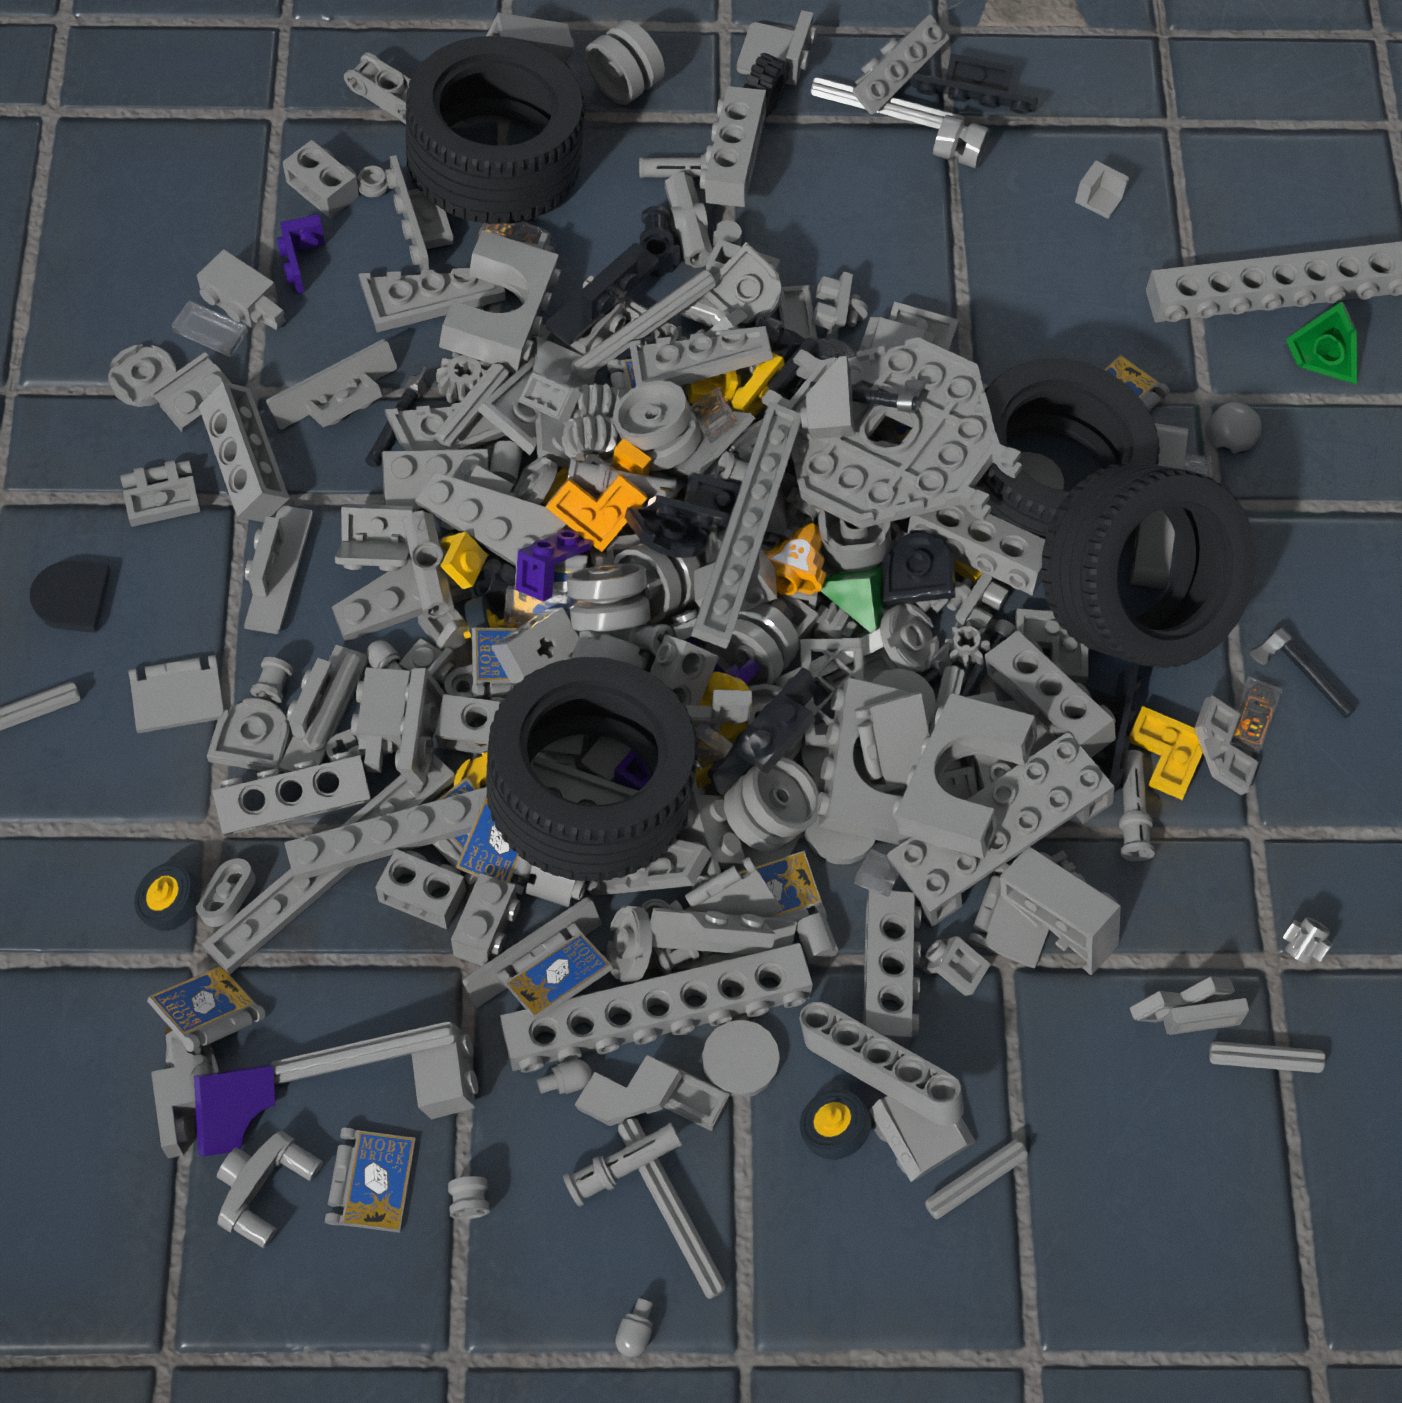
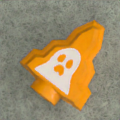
M808 523L796 530L792 535V539L780 542V545L774 546L772 550L763 551L775 567L776 589L782 595H793L797 591L812 595L822 590L826 573L822 570L824 558L819 553L822 548L819 526L814 523Z

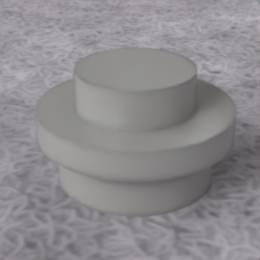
M367 166L360 171L357 185L358 191L362 195L378 197L388 190L386 173L380 167Z

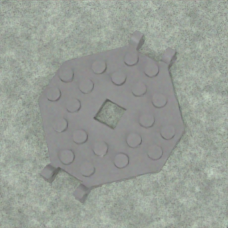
M919 337L904 340L905 345L884 349L883 345L856 352V357L847 358L851 367V381L854 388L899 394L908 389L905 386V381L924 380L926 385L919 394V407L914 413L900 412L897 408L853 402L855 435L812 439L808 428L803 429L800 422L791 454L801 498L859 528L959 505L965 506L969 513L984 521L992 511L991 506L986 504L990 496L983 491L973 488L992 463H995L1003 473L1014 479L1023 467L1021 463L1017 462L1021 457L1020 451L999 444L978 364ZM801 349L793 360L795 364L800 366L796 371L797 376L806 379V381L791 400L785 399L780 394L769 389L763 396L762 403L768 406L769 402L801 413V407H807L806 394L809 392L810 382H818L836 361L835 357L820 360ZM885 416L912 428L898 446L885 447L868 439Z

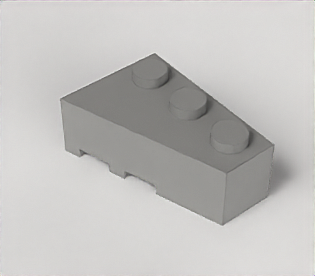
M1028 847L1001 874V897L1024 915L1034 926L1038 927L1043 923L1059 938L1055 944L1060 949L1065 951L1070 947L1087 962L1083 969L1091 976L1119 945L1121 906L1110 894L1106 892L1100 893L1088 885L1079 874L1068 872L1057 865L1050 855L1044 852L1039 853L1033 848Z

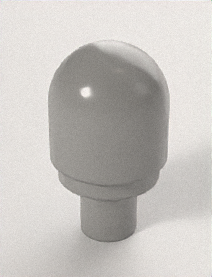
M377 640L368 646L366 657L372 668L403 670L399 665L401 661L399 653L388 642Z
M580 1059L557 1064V1067L552 1068L551 1075L537 1079L539 1091L543 1094L557 1089L559 1094H569L582 1090L592 1077L591 1068L585 1061Z
M638 1298L633 1314H626L625 1318L622 1319L615 1339L616 1347L622 1355L637 1357L646 1350L653 1331L651 1329L653 1323L648 1320L653 1303Z

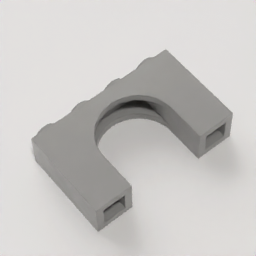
M482 230L472 253L468 276L502 286L512 291L523 305L511 312L492 313L452 301L442 325L439 347L490 364L500 363L506 369L517 372L522 359L528 361L534 344V341L530 340L531 335L538 336L543 317L539 316L540 312L547 313L552 298V293L548 291L550 288L556 289L561 274V270L556 268L559 255Z
M848 678L840 688L834 690L831 699V710H835L834 723L831 722L826 733V744L830 745L829 757H825L821 768V779H825L824 792H820L818 796L817 814L820 815L818 827L900 845L911 838L899 834L896 819L893 818L894 804L899 796L874 790L860 778L853 762V748L856 739L860 737L858 725L871 722L870 716L856 718L854 711L856 708L873 705L913 692ZM922 695L929 730L933 697Z
M950 693L945 706L940 705L936 712L935 728L931 736L927 735L924 738L918 765H913L909 771L907 789L904 796H899L894 804L893 818L896 819L899 834L984 859L998 828L994 808L948 794L939 785L940 778L950 764L969 755H987L1025 766L1038 736L1035 716Z

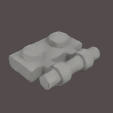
M175 460L164 462L165 466L146 470L144 467L134 468L132 473L120 475L123 488L137 486V488L123 491L131 527L201 512L193 476L179 478V476L193 474L190 460L178 463ZM168 479L165 482L148 485L151 482Z

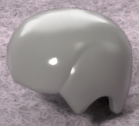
M1229 402L1219 407L1206 422V436L1214 448H1229L1233 454L1251 449L1261 438L1262 422L1259 414L1243 403Z

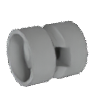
M945 115L935 140L933 155L947 160L957 157L960 164L976 169L983 156L990 128L975 123L965 126L963 119ZM962 140L967 142L966 145L961 144Z

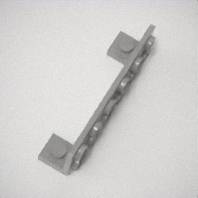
M1065 733L1029 757L1025 766L1017 765L966 800L994 808L998 828L984 859L914 838H909L888 852L887 857L920 900L923 917L933 927L961 908V893L1075 815L1084 824L1112 805L1114 785L1070 733Z

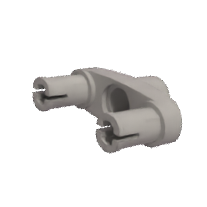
M282 1130L269 1138L253 1156L235 1147L226 1157L217 1173L218 1179L231 1186L221 1208L217 1224L230 1233L238 1232L265 1249L275 1236L277 1228L249 1211V1204L276 1165L283 1164L311 1182L321 1169L323 1161L296 1145V1139Z

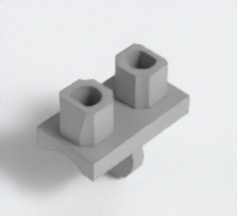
M844 271L839 280L822 276L817 286L816 298L830 301L831 305L818 302L812 317V324L827 328L826 338L834 341L837 339L839 327L844 326L846 320L848 326L854 327L857 322L864 320L868 314V306L860 300L858 294H852L850 297L853 274Z
M982 574L972 590L970 588L973 582L968 578H964L961 583L955 582L956 598H949L950 601L947 604V607L952 611H956L958 606H961L955 617L957 620L955 627L959 629L966 626L967 622H971L972 627L977 630L984 628L986 632L992 622L993 615L979 609L980 606L984 603L999 611L1007 599L1009 590L995 582L994 577L988 574Z

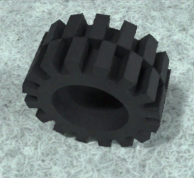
M762 53L756 59V63L752 65L751 73L747 75V83L744 84L743 88L766 90L765 117H768V115L772 114L773 109L777 107L778 100L782 98V91L786 88L785 82L789 78L790 64L770 54Z

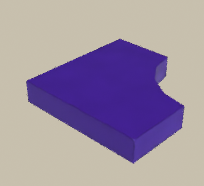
M262 1065L194 1075L198 1155L205 1157L229 1153L235 1147L242 1148L243 1134L249 1122L260 1111L275 1106L273 1066Z

